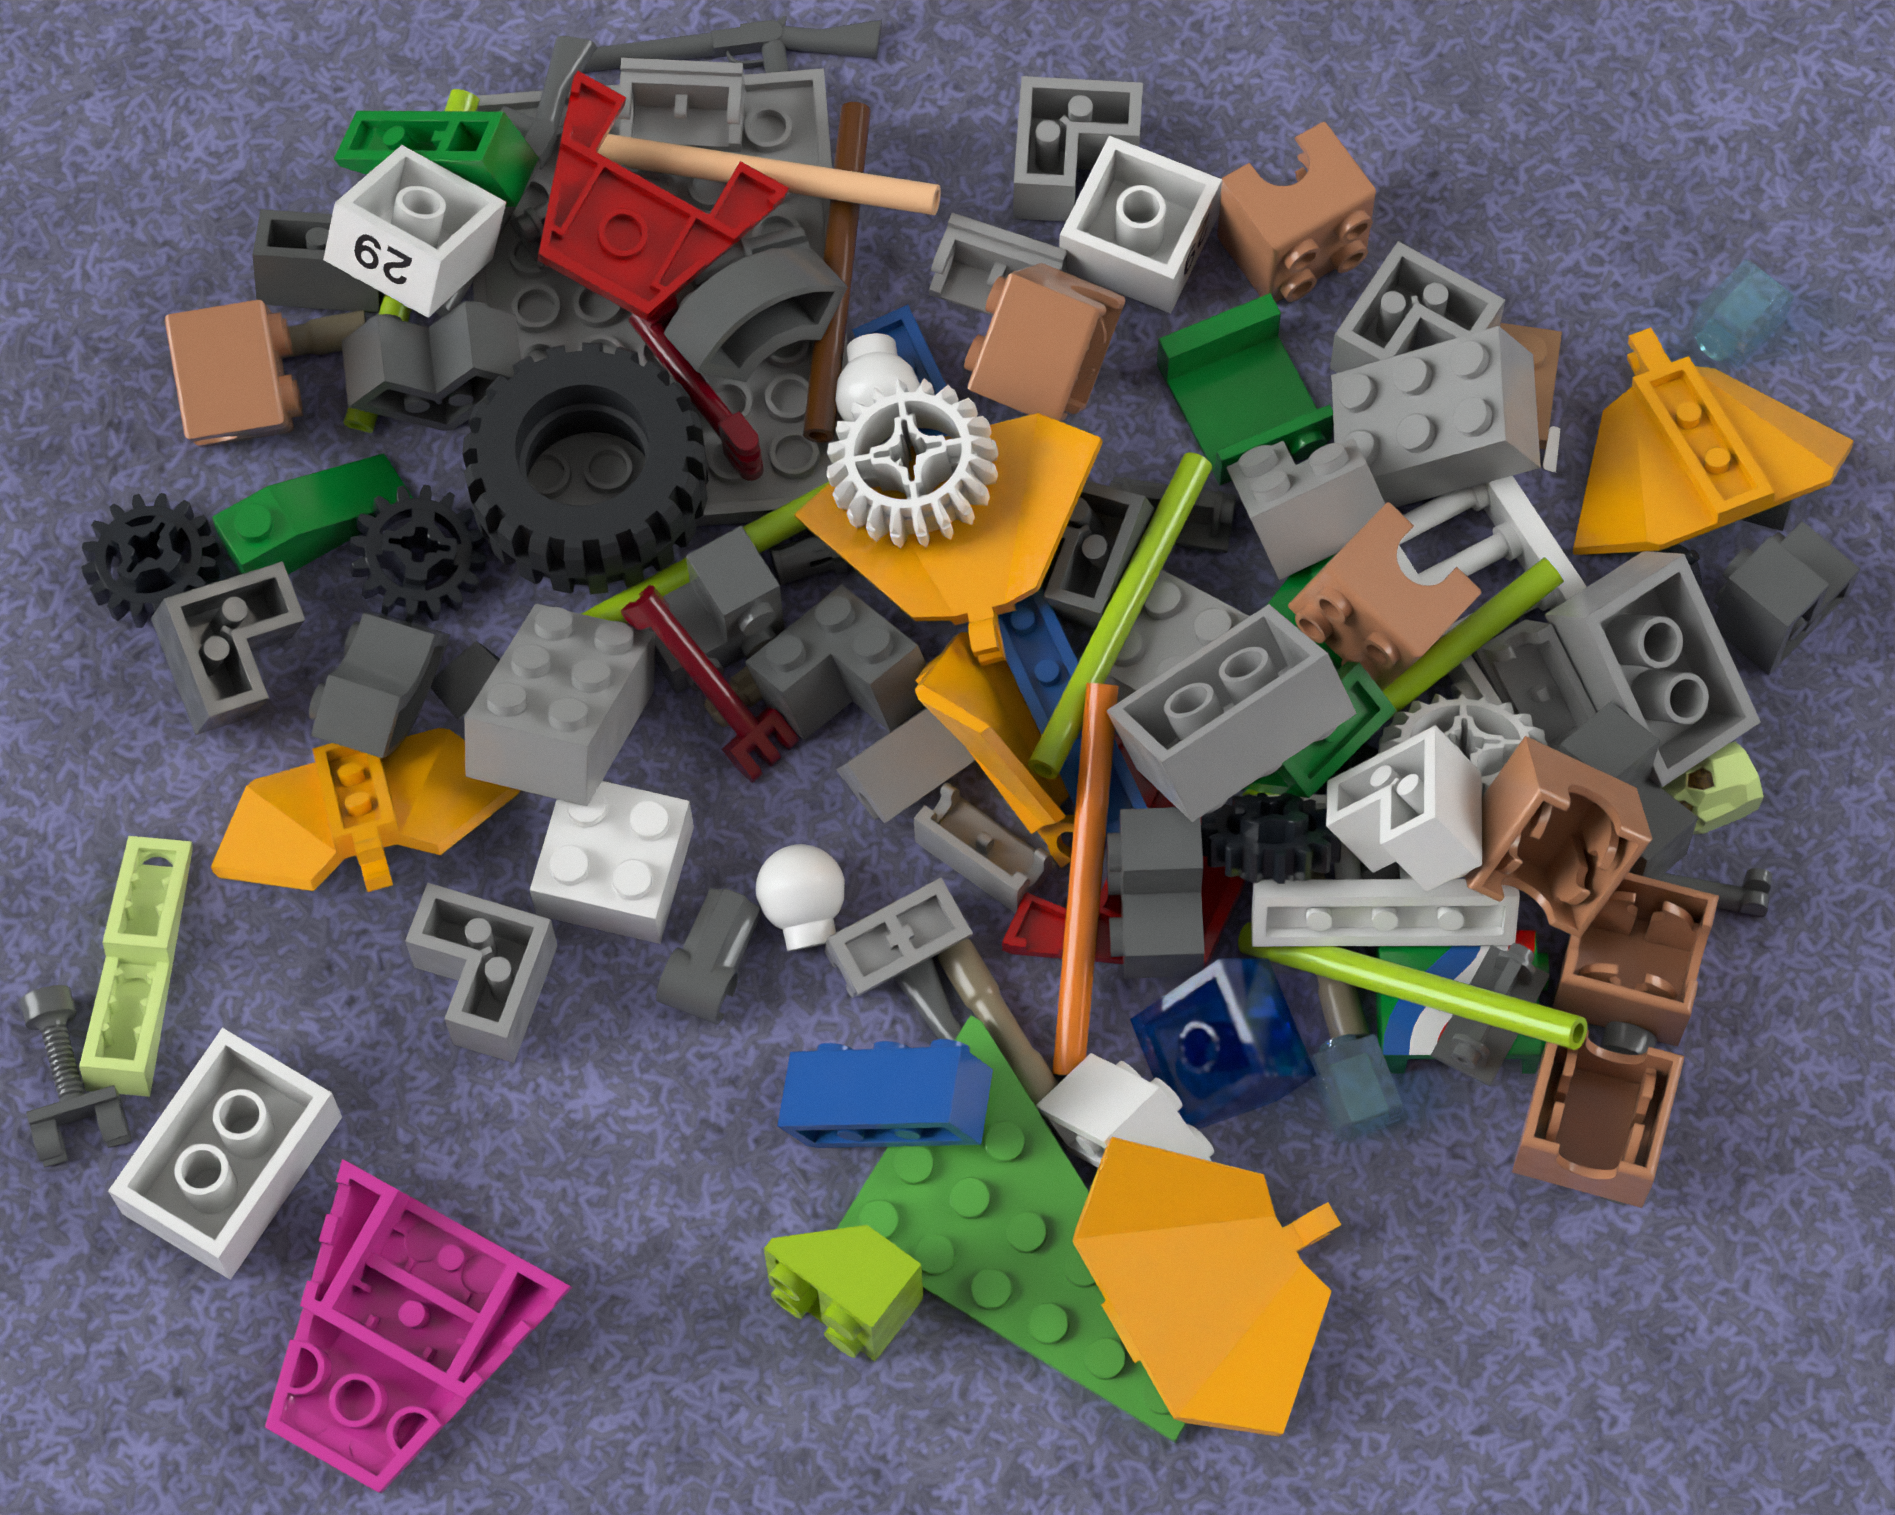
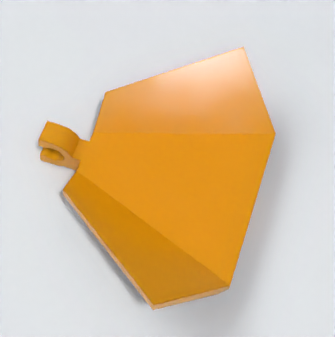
M1651 327L1628 336V344L1634 352L1627 354V361L1635 376L1632 377V387L1602 412L1574 541L1573 554L1588 555L1660 551L1831 485L1849 455L1854 440L1715 368L1695 366L1689 356L1671 362Z
M1040 413L990 425L992 431L990 438L996 442L998 449L997 460L992 462L995 464L998 472L996 483L986 485L990 495L988 506L970 504L975 516L972 525L958 519L951 522L954 531L951 540L944 537L940 529L929 532L930 540L927 547L919 544L916 534H909L906 542L900 549L897 545L893 544L890 531L876 542L869 536L866 529L867 524L856 529L849 522L846 514L847 510L838 508L833 497L835 487L831 486L830 483L799 509L794 516L913 620L952 621L954 625L969 622L968 632L971 649L974 656H978L979 663L984 666L1005 661L1006 655L998 615L1016 611V603L1039 591L1103 444V440L1099 436ZM949 435L944 436L945 440L953 439ZM911 446L912 461L909 462L908 471L913 481L915 479L913 466L916 465L917 455L914 447ZM948 480L939 483L932 492L940 488ZM880 486L871 487L874 491L886 497L907 499V496L900 491H882Z
M960 632L951 639L940 655L928 662L915 681L918 685L915 688L918 700L967 748L1031 834L1036 831L1048 845L1050 854L1060 868L1071 862L1072 848L1065 845L1061 839V833L1073 832L1075 815H1065L1060 808V805L1069 797V794L1059 774L1055 779H1048L1036 774L1028 766V761L1041 735L1006 660L982 666L979 663L978 656L975 657L972 653L969 633Z
M435 728L407 736L400 746L385 758L335 743L312 748L315 759L314 763L256 778L245 787L211 864V869L217 877L223 879L314 891L344 859L357 856L367 892L375 891L393 885L384 852L385 847L397 844L442 855L517 796L520 790L466 777L465 740L450 729Z
M1111 1137L1084 1204L1072 1242L1106 1301L1101 1306L1134 1363L1141 1361L1175 1420L1188 1424L1278 1437L1284 1433L1332 1292L1302 1262L1297 1252L1331 1234L1330 1232L1341 1226L1329 1202L1282 1228L1275 1215L1264 1174Z

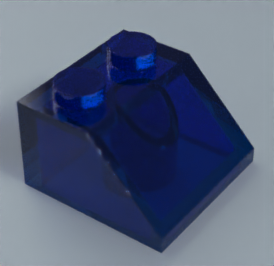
M1219 958L1130 1019L1153 1078L1162 1080L1176 1093L1183 1105L1177 1112L1186 1124L1192 1125L1197 1130L1277 1102L1317 1076L1269 959Z

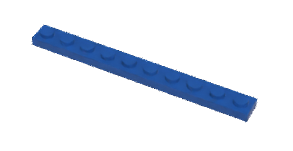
M905 305L852 329L855 338L873 333L891 336L896 342L897 355L913 368L919 383L925 378L932 384L935 395L947 386L909 305ZM918 428L921 433L928 436H948L938 430ZM1042 585L1038 592L1016 603V611L998 615L1006 662L1041 736L1078 665L1075 654L1052 606L1044 598L1045 591ZM1082 729L1059 772L1074 807H1076ZM1115 739L1105 849L1108 848L1107 833L1120 832V809L1147 808Z

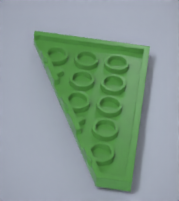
M970 1015L955 1041L968 1045L971 1054L993 1069L981 1145L887 1147L837 1229L862 1225L870 1226L921 1263L924 1290L1176 1443L1188 1423L1173 1419L1141 1361L1134 1363L1101 1306L1106 1301L1072 1242L1089 1191L983 1022Z

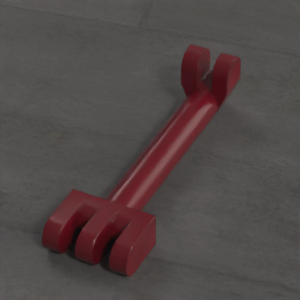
M676 296L647 321L632 314L629 318V323L675 382L683 386L690 396L693 405L721 439L723 453L743 479L747 481L759 479L764 472L758 434L740 411L734 414L731 413L701 373L696 372L663 334L678 311Z
M648 585L639 593L640 598L636 602H629L620 611L622 616L637 630H643L648 627L652 628L737 734L721 750L734 766L751 783H754L763 775V772L749 754L754 750L772 767L781 758V755L767 737L773 734L782 746L790 750L799 742L798 736L774 708H766L757 717L752 714L673 615L669 604L654 585Z

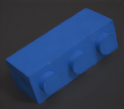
M948 1039L933 1040L930 1047L910 1048L898 1042L879 1041L874 1043L873 1049L857 1050L842 1044L822 1043L817 1046V1051L790 1052L777 1127L806 1146L815 1148L981 1145L993 1069L971 1054L968 1045Z

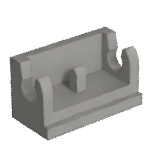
M621 58L619 94L626 97V103L617 118L621 119L619 136L717 151L741 152L746 99L743 63Z
M952 213L932 263L931 271L935 272L929 288V295L993 316L992 313L985 310L991 288L999 276L1007 278L1008 274L1014 271H1019L1039 263H1044L1067 273V250Z
M1524 620L1488 641L1473 653L1486 679L1502 704L1511 702L1514 714H1530L1533 727L1543 729L1547 746L1557 751L1562 741L1596 714L1552 624Z
M924 708L836 770L875 820L879 817L883 823H886L974 762L975 759L967 748L927 708Z
M948 782L941 787L940 794L942 795L935 808L931 810L924 805L914 817L915 842L1016 913L1026 892L1034 894L1056 867V864L1052 861V855L1042 848L1036 850L960 797V791Z
M939 878L827 937L824 952L833 968L838 967L847 984L845 985L850 997L854 998L971 937L973 933L943 879Z

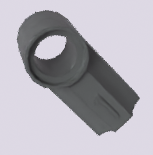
M710 888L683 949L677 947L665 965L658 984L656 1001L718 1025L725 1015L719 1012L726 995L733 997L739 979V971L737 969L762 916L761 907L752 903L745 895L727 888Z

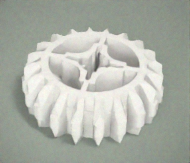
M925 378L920 383L916 392H909L906 383L898 379L895 387L896 394L885 397L881 390L874 387L871 394L874 402L873 405L866 407L853 401L851 413L855 422L837 421L835 430L840 441L828 443L827 453L833 464L827 467L826 473L830 485L835 487L833 497L838 508L847 510L846 514L849 522L856 529L867 524L868 534L876 542L890 531L893 544L897 545L900 549L906 542L909 534H916L919 544L927 547L930 540L929 532L940 529L941 534L951 540L954 534L951 522L958 519L972 525L975 516L970 504L988 506L990 495L986 485L996 483L998 472L995 464L992 462L997 460L998 449L996 442L990 438L992 431L988 420L984 416L977 417L976 405L969 397L958 402L956 391L949 384L935 395L932 384ZM918 428L938 430L953 439L945 440L943 435L928 436L921 433ZM891 436V438L886 443L880 445L885 439ZM911 446L914 447L917 455L916 465L913 466L915 475L913 481L908 471L909 462L912 461ZM948 480L944 485L932 492L939 483ZM880 486L882 491L897 490L904 493L907 499L886 497L874 491L871 487Z
M1460 692L1457 699L1446 700L1441 695L1435 694L1430 705L1420 701H1413L1409 712H1396L1390 726L1383 729V736L1379 740L1378 754L1436 725L1481 772L1483 796L1525 736L1546 746L1547 742L1545 741L1544 730L1533 727L1531 715L1525 713L1514 714L1511 702L1496 706L1490 704L1488 695H1485L1480 700L1466 699L1464 694Z

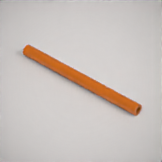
M1086 683L1052 1073L1057 1075H1068L1087 1056L1115 726L1106 710L1117 704L1119 689L1117 685Z

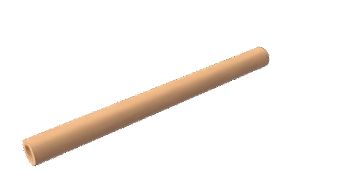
M613 134L607 135L597 152L619 165L625 164L627 168L728 183L741 161L788 187V193L928 215H936L941 196V188L938 184Z

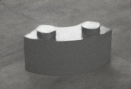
M771 248L730 264L705 281L698 289L685 296L663 334L696 372L747 382L757 366L777 349L799 340H821L848 286L813 249Z
M380 612L363 613L361 621H355L348 632L344 647L345 658L336 670L328 674L326 683L321 682L313 694L309 708V718L315 720L311 736L380 758L388 757L400 746L416 722L445 653L450 634Z

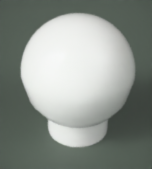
M879 333L866 334L853 339L848 344V364L837 381L835 398L837 409L844 421L855 422L851 413L853 401L870 407L874 404L871 395L874 387L881 390L885 397L896 394L895 387L898 379L906 383L909 392H916L920 385L913 368L897 355L896 342L891 336Z
M796 844L784 847L773 853L764 862L756 881V897L765 917L775 927L783 929L787 952L826 944L827 937L836 933L833 918L839 913L844 901L845 879L841 868L833 857L822 849L811 845Z

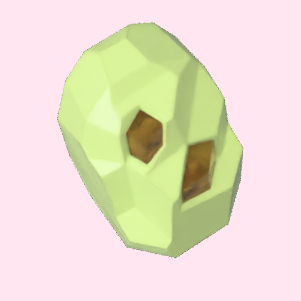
M1736 741L1727 744L1667 785L1661 787L1698 817L1693 834H1704L1746 817L1759 809L1764 797L1759 775L1747 752Z

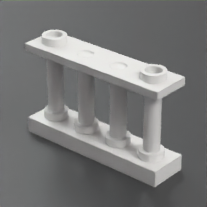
M1513 476L1440 495L1403 515L1414 527L1400 541L1397 549V561L1404 575L1417 584L1426 586L1438 584L1456 567L1466 576H1469L1504 557L1509 561L1517 558L1526 572L1543 557H1546L1559 572L1564 583L1527 612L1537 607L1542 611L1549 608L1552 610L1587 587ZM1470 508H1473L1475 511L1484 508L1495 525L1492 536L1419 574L1416 572L1399 546L1400 544ZM1471 614L1454 622L1440 638H1442L1445 634H1447L1450 630L1456 627L1459 623H1461ZM1469 656L1448 673L1454 682L1451 685L1454 699H1457L1460 692H1462L1466 699L1480 700L1485 695H1488L1490 704L1496 706L1502 704L1472 656Z
M1268 795V796H1269V797H1274V796H1280V795ZM1312 795L1310 798L1300 797L1303 801L1315 800L1316 810L1327 808V795ZM1342 842L1341 860L1339 863H1334L1335 880L1291 881L1286 879L1285 884H1277L1273 879L1253 883L1252 947L1512 945L1516 941L1519 889L1502 885L1505 897L1501 902L1468 888L1466 879H1453L1426 892L1400 865V879H1361L1360 859Z

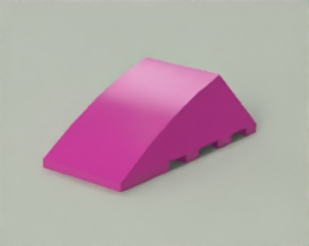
M342 1159L336 1182L339 1184L330 1215L326 1214L319 1238V1242H322L311 1281L307 1280L300 1303L303 1309L294 1340L290 1339L265 1428L378 1493H383L573 1287Z

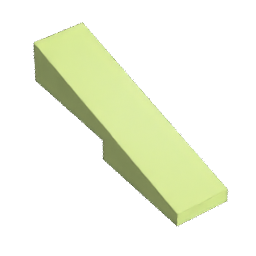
M128 836L102 942L106 958L79 1065L86 1091H96L114 1085L119 1094L150 1097L193 850L192 841ZM161 857L171 862L173 867L143 865V863L150 858Z

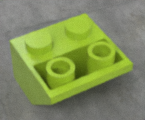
M868 1225L771 1238L764 1247L769 1284L775 1288L771 1293V1297L793 1316L802 1319L808 1312L825 1324L828 1328L825 1330L824 1336L836 1348L852 1358H856L861 1351L876 1361L923 1300L921 1263Z

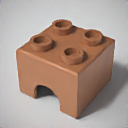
M1321 122L1295 137V141L1304 151L1297 158L1308 169V172H1306L1304 167L1295 171L1297 183L1288 186L1270 184L1259 176L1250 163L1222 178L1217 238L1260 297L1271 293L1275 303L1283 298L1288 302H1293L1304 297L1314 288L1318 278L1334 269L1339 273L1348 272L1358 266L1368 254L1367 247L1370 228L1373 223L1372 214L1376 189L1326 122Z
M1044 263L1014 271L1008 274L1007 278L999 276L994 282L986 302L985 310L993 314L986 336L978 334L975 337L965 359L964 369L972 372L968 382V389L1025 414L1040 413L1060 422L1065 420L1068 415L1064 411L1071 414L1083 411L1087 406L1124 307L1125 297Z
M252 300L173 313L165 317L183 430L187 439L193 441L199 447H208L286 434L294 430L293 418L303 416V406L297 379L293 380L292 374L285 375L282 357L293 355L288 322L286 318L282 317L281 312L273 313L262 300Z
M1389 502L1342 547L1288 604L1289 609L1296 614L1295 622L1298 628L1314 642H1325L1343 659L1341 662L1342 666L1347 661L1360 662L1382 692L1421 658L1481 594V589L1458 567L1442 582L1435 585H1420L1407 578L1399 567L1397 549L1402 538L1414 525Z
M1525 736L1482 796V865L1465 875L1467 887L1498 902H1501L1505 897L1502 885L1515 887L1531 896L1543 908L1549 925L1577 938H1581L1652 840L1637 788Z
M1628 872L1581 938L1570 934L1552 1008L1584 1017L1587 1023L1605 1028L1612 1021L1630 1023L1654 1034L1658 1042L1678 1047L1691 1017L1698 987V972L1712 928L1719 896Z
M1587 1030L1583 1044L1576 1050L1546 1042L1512 1173L1642 1208L1655 1179L1685 1056L1648 1047L1647 1051L1640 1055L1612 1052L1592 1043L1588 1039L1589 1030Z

